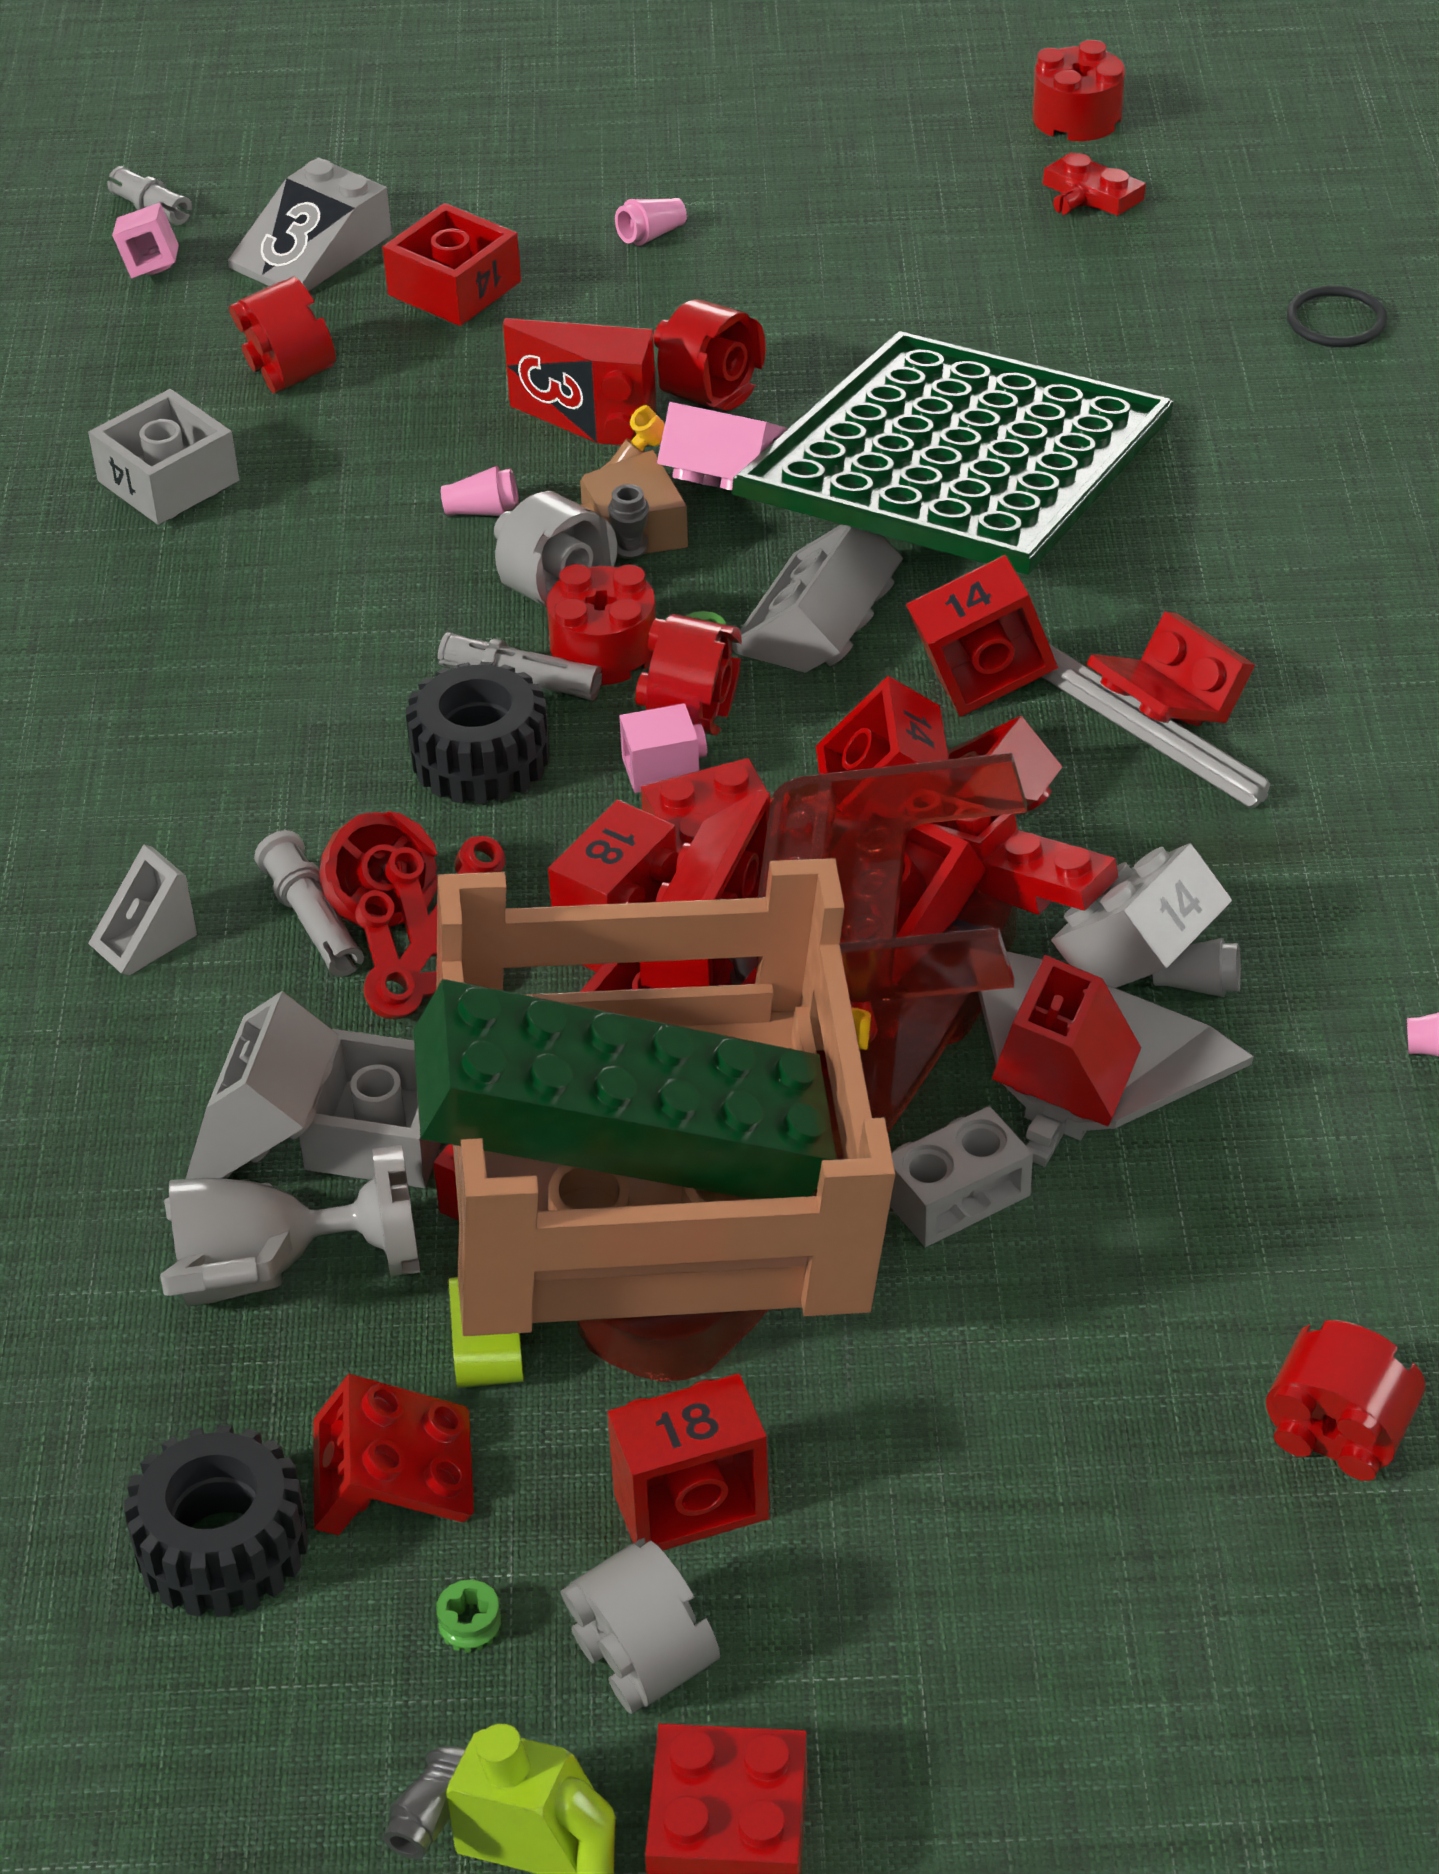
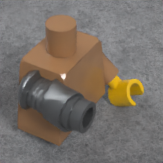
M644 405L638 408L631 416L630 425L637 433L632 441L626 439L608 463L598 470L584 474L580 480L582 503L580 505L597 513L613 527L617 540L616 557L633 559L646 553L688 547L687 506L663 465L657 464L658 457L654 450L644 451L647 445L656 446L661 444L665 423L649 406Z

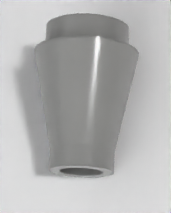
M1218 938L1189 945L1167 969L1152 974L1154 986H1169L1219 997H1225L1226 991H1240L1241 955L1239 943H1225L1224 938Z

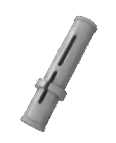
M446 632L441 639L438 649V663L440 666L457 668V664L468 662L470 665H480L481 662H493V666L498 667L505 664L515 667V673L525 672L531 676L533 684H539L541 689L575 695L590 701L595 700L601 685L602 673L600 672L602 669L600 666L576 663L558 657L515 649L514 647L507 646L504 640L496 638L487 642Z

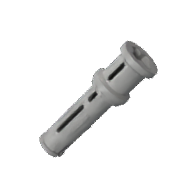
M287 830L278 831L267 836L259 843L255 850L254 860L260 871L270 875L274 881L273 891L276 898L283 905L294 909L314 945L320 952L329 972L337 977L352 974L358 968L354 965L348 954L352 955L356 963L362 964L364 960L363 952L352 939L337 912L326 900L319 879L320 868L307 860L304 855L305 845L301 837L294 831Z

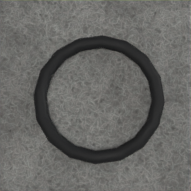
M1327 285L1310 288L1296 295L1287 307V321L1295 333L1310 342L1330 347H1351L1365 344L1377 338L1387 325V311L1378 299L1365 291L1348 286ZM1327 295L1346 296L1360 300L1370 306L1377 315V322L1372 329L1360 335L1332 337L1315 333L1303 326L1297 318V310L1302 303L1312 298Z

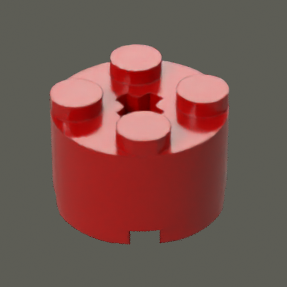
M1086 40L1081 42L1079 46L1060 49L1045 48L1039 51L1034 69L1032 116L1036 127L1050 136H1054V130L1066 132L1067 140L1091 141L1110 135L1115 131V123L1117 121L1121 123L1125 81L1124 64L1118 57L1107 52L1106 45L1098 40Z
M295 276L273 284L229 306V311L235 325L240 332L245 333L248 341L241 345L244 357L253 371L261 369L263 378L273 394L325 371L327 368L334 366L332 363L336 362L334 345L323 317L316 319L308 306L314 303V300L306 287Z
M694 299L681 305L669 320H662L654 333V344L658 348L659 386L663 392L727 411L737 408L751 395L756 385L749 383L755 368L762 370L766 354L764 330L757 319L750 318L743 311Z
M573 564L563 568L559 573V581L553 585L547 596L551 656L576 663L600 666L602 669L600 672L602 673L601 685L616 684L631 679V671L644 664V670H646L650 666L653 651L648 649V637L651 625L656 618L654 591L645 580V572L635 565L588 568L584 565Z
M671 614L666 620L655 618L648 637V649L653 651L649 673L642 672L638 679L635 703L646 706V710L685 703L693 725L700 722L705 734L718 735L721 728L714 723L716 716L728 717L737 688L741 658L731 657L732 642L742 644L740 629L735 626L677 614Z
M1325 1320L1320 1330L1310 1331L1309 1324L1299 1332L1266 1397L1268 1415L1277 1427L1273 1435L1274 1440L1279 1447L1290 1454L1307 1457L1314 1451L1336 1460L1340 1469L1352 1478L1361 1481H1371L1375 1479L1379 1469L1386 1467L1392 1461L1425 1393L1424 1376L1414 1362L1408 1371L1394 1358L1398 1347L1387 1338L1370 1329L1345 1321Z

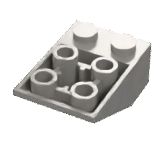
M283 991L243 1016L207 1105L186 1179H227L234 1170L245 1163L260 1161L272 1147L288 1137L291 1139L298 1138L312 1123L316 1114V1109L312 1106L319 1088L328 1079L333 1069V1063L330 1061L339 1035Z

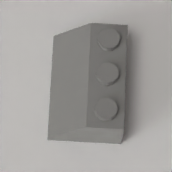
M842 524L793 553L740 629L742 644L732 642L731 649L739 655L804 673L824 662L829 666L836 664L851 650L853 643L849 639L853 633L861 629L872 618L874 612L871 610V606L873 603L885 595L893 586L894 580L891 576L902 561V556L883 535Z

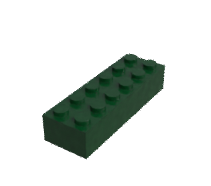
M447 979L441 980L413 1030L420 1139L461 1146V1139L482 1138L483 1151L753 1200L810 1197L818 1187L821 1162L823 1160H837L819 1054Z

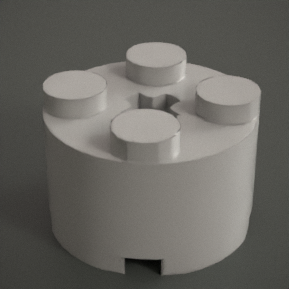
M553 491L540 492L529 496L519 503L513 511H506L501 514L494 526V535L497 539L495 561L501 582L505 586L547 607L548 593L553 585L559 581V573L563 568L573 564L584 565L588 568L596 566L614 567L616 562L617 540L613 527L597 513Z
M641 1538L637 1542L630 1544L570 1582L569 1586L560 1591L565 1605L577 1622L571 1627V1630L578 1645L591 1663L594 1664L602 1658L606 1660L615 1673L608 1678L609 1683L622 1706L630 1714L642 1707L649 1706L720 1659L718 1643L707 1618L694 1625L696 1618L688 1601L695 1596L670 1559L651 1540L645 1543V1539Z

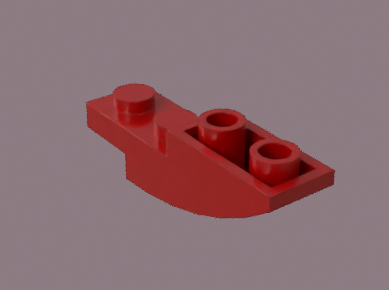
M919 784L896 805L969 842L987 869L976 889L1007 904L1040 915L1052 902L1085 911L1119 878L1116 858L1020 831L1017 829L1015 813L1010 809Z

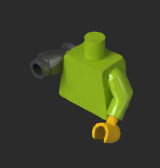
M508 1724L492 1725L487 1729L474 1733L467 1747L445 1746L429 1752L426 1755L428 1767L420 1775L418 1781H414L390 1806L389 1826L383 1835L386 1845L397 1854L410 1859H421L424 1857L429 1845L435 1841L450 1819L457 1854L535 1874H614L615 1813L611 1805L594 1790L574 1754L562 1747L521 1738L515 1727Z

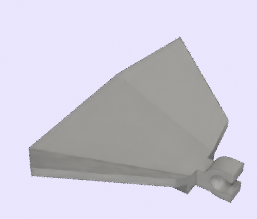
M969 943L968 953L997 1065L1013 1020L1042 959ZM1107 985L1142 1047L1109 1127L1089 1119L1079 1118L1068 1110L1034 1096L1021 1094L1012 1087L1003 1085L1026 1107L1024 1118L1032 1120L1027 1129L1026 1138L1030 1141L1026 1146L1033 1153L1032 1162L1046 1167L1063 1134L1081 1141L1088 1130L1115 1129L1252 1065L1254 1056L1207 1024Z

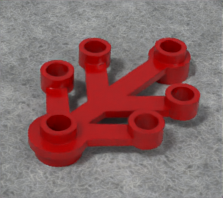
M474 836L466 840L455 859L457 874L501 872L505 865V854L502 847L496 840L487 836ZM401 847L394 850L385 866L386 877L395 886L410 945L400 959L398 958L388 927V923L394 913V903L390 896L378 890L369 891L361 897L355 910L358 924L365 929L375 966L365 979L364 996L372 1011L386 1019H401L411 1015L419 1007L422 998L432 997L436 991L437 971L420 972L430 957L437 956V904L430 915H428L419 882V877L424 868V861L416 850L409 847ZM474 851L485 853L492 861L485 863L478 860ZM404 861L409 863L413 868V873L405 874L400 872L395 862ZM369 904L379 906L384 916H371L366 911L365 906ZM394 981L404 988L405 993L394 994L390 992L385 982Z

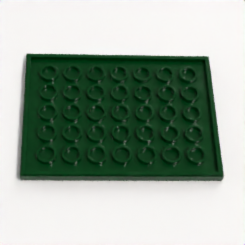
M899 331L733 477L732 495L986 564L1006 555L1015 572L1029 575L1171 418L1173 401L1169 398Z

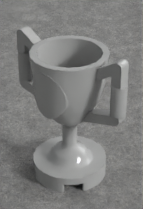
M402 1145L372 1149L375 1168L374 1177L360 1189L357 1200L346 1206L319 1210L309 1209L293 1195L273 1187L269 1183L221 1178L170 1180L169 1197L164 1200L167 1219L172 1222L177 1262L160 1275L163 1294L167 1296L183 1294L186 1306L191 1307L276 1288L283 1282L282 1272L301 1257L313 1238L319 1235L345 1231H358L362 1233L369 1244L384 1249L387 1254L391 1277L420 1273Z

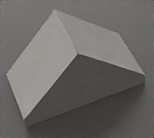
M144 844L88 944L120 973L131 975L195 937L197 931L186 875L152 846Z

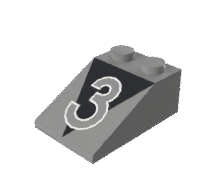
M319 157L308 162L303 168L285 179L228 259L229 268L267 286L295 276L309 292L392 235L387 187Z

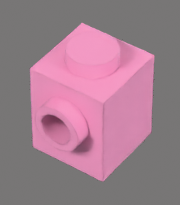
M161 202L117 218L112 236L131 278L145 273L147 275L160 273L175 263L179 244Z
M685 703L619 715L622 759L634 793L641 792V786L699 771V758L707 757L706 737L701 724H692Z

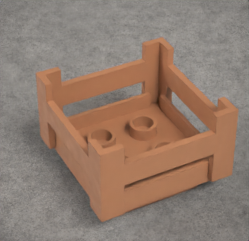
M835 858L770 861L765 898L506 909L505 872L438 875L436 989L442 979L503 991L504 968L758 957L755 984L527 994V996L815 1054L817 1050H825L844 1156L842 1160H823L821 1162L818 1187L810 1197L753 1200L483 1151L482 1138L461 1139V1146L453 1145L459 1210L458 1286L463 1336L532 1332V1323L800 1307L803 1309L804 1316L871 1312L895 1170L885 1118H872L839 945L845 907Z

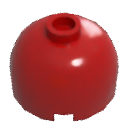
M391 811L386 813L372 812L355 816L333 833L321 855L319 879L326 900L339 916L356 926H360L355 917L356 907L365 893L378 890L390 896L394 903V913L388 923V927L404 924L395 886L387 879L385 874V866L394 850L401 847L412 848L423 858L424 868L419 877V882L426 908L429 906L438 889L437 865L434 858L437 856L434 842L420 824L401 813ZM404 861L395 862L400 872L405 874L413 873V868L409 863ZM374 904L365 906L366 911L371 916H384L379 906Z

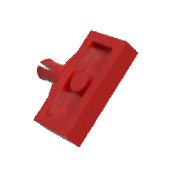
M1072 152L1044 168L1042 184L1062 193L1056 196L1053 201L1055 210L1058 213L1062 211V215L1067 214L1077 206L1086 205L1118 216L1143 201L1146 183L1130 177L1124 170L1108 168L1091 161V158L1085 154Z

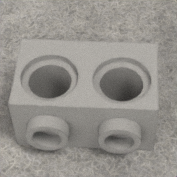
M990 1106L967 1117H959L951 1121L946 1127L915 1142L905 1143L891 1153L895 1178L890 1207L924 1247L934 1244L1031 1195L1033 1153Z

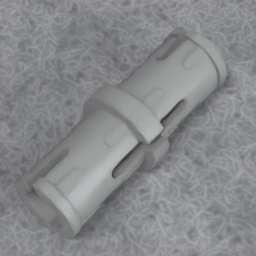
M118 166L110 173L109 177L122 182V186L108 181V190L116 196H121L133 202L137 210L161 202L167 219L171 223L182 225L188 220L190 215L177 209V205L187 210H192L190 199L166 189L162 181L154 177H141L124 166Z

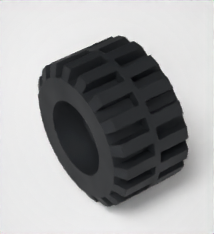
M468 662L457 664V668L451 670L448 668L435 672V678H425L418 684L419 690L412 691L408 698L409 706L406 707V722L413 772L417 774L418 781L423 787H431L432 793L440 798L451 796L453 802L464 803L466 800H473L475 804H487V800L497 798L499 801L511 798V793L524 792L531 787L530 781H538L544 774L543 766L548 765L550 758L546 701L543 698L541 687L539 684H533L531 676L525 672L515 673V667L505 664L498 667L493 666V662H481L480 665H470Z
M218 1425L216 1432L205 1434L203 1427L189 1430V1438L178 1441L175 1437L170 1438L161 1444L163 1452L159 1456L149 1453L140 1463L142 1474L132 1475L128 1483L127 1489L130 1498L124 1499V1513L139 1573H142L144 1584L152 1594L159 1592L162 1603L172 1609L184 1603L186 1613L189 1615L201 1617L205 1609H215L216 1617L232 1616L231 1608L244 1605L246 1611L261 1606L259 1597L267 1593L273 1598L285 1589L283 1576L295 1578L302 1566L300 1555L307 1553L308 1536L306 1530L308 1526L296 1468L290 1457L284 1458L280 1445L272 1439L262 1444L261 1434L248 1428L239 1435L234 1434L233 1426ZM221 1512L243 1514L234 1522L219 1528L196 1529L191 1527L199 1520L212 1514Z

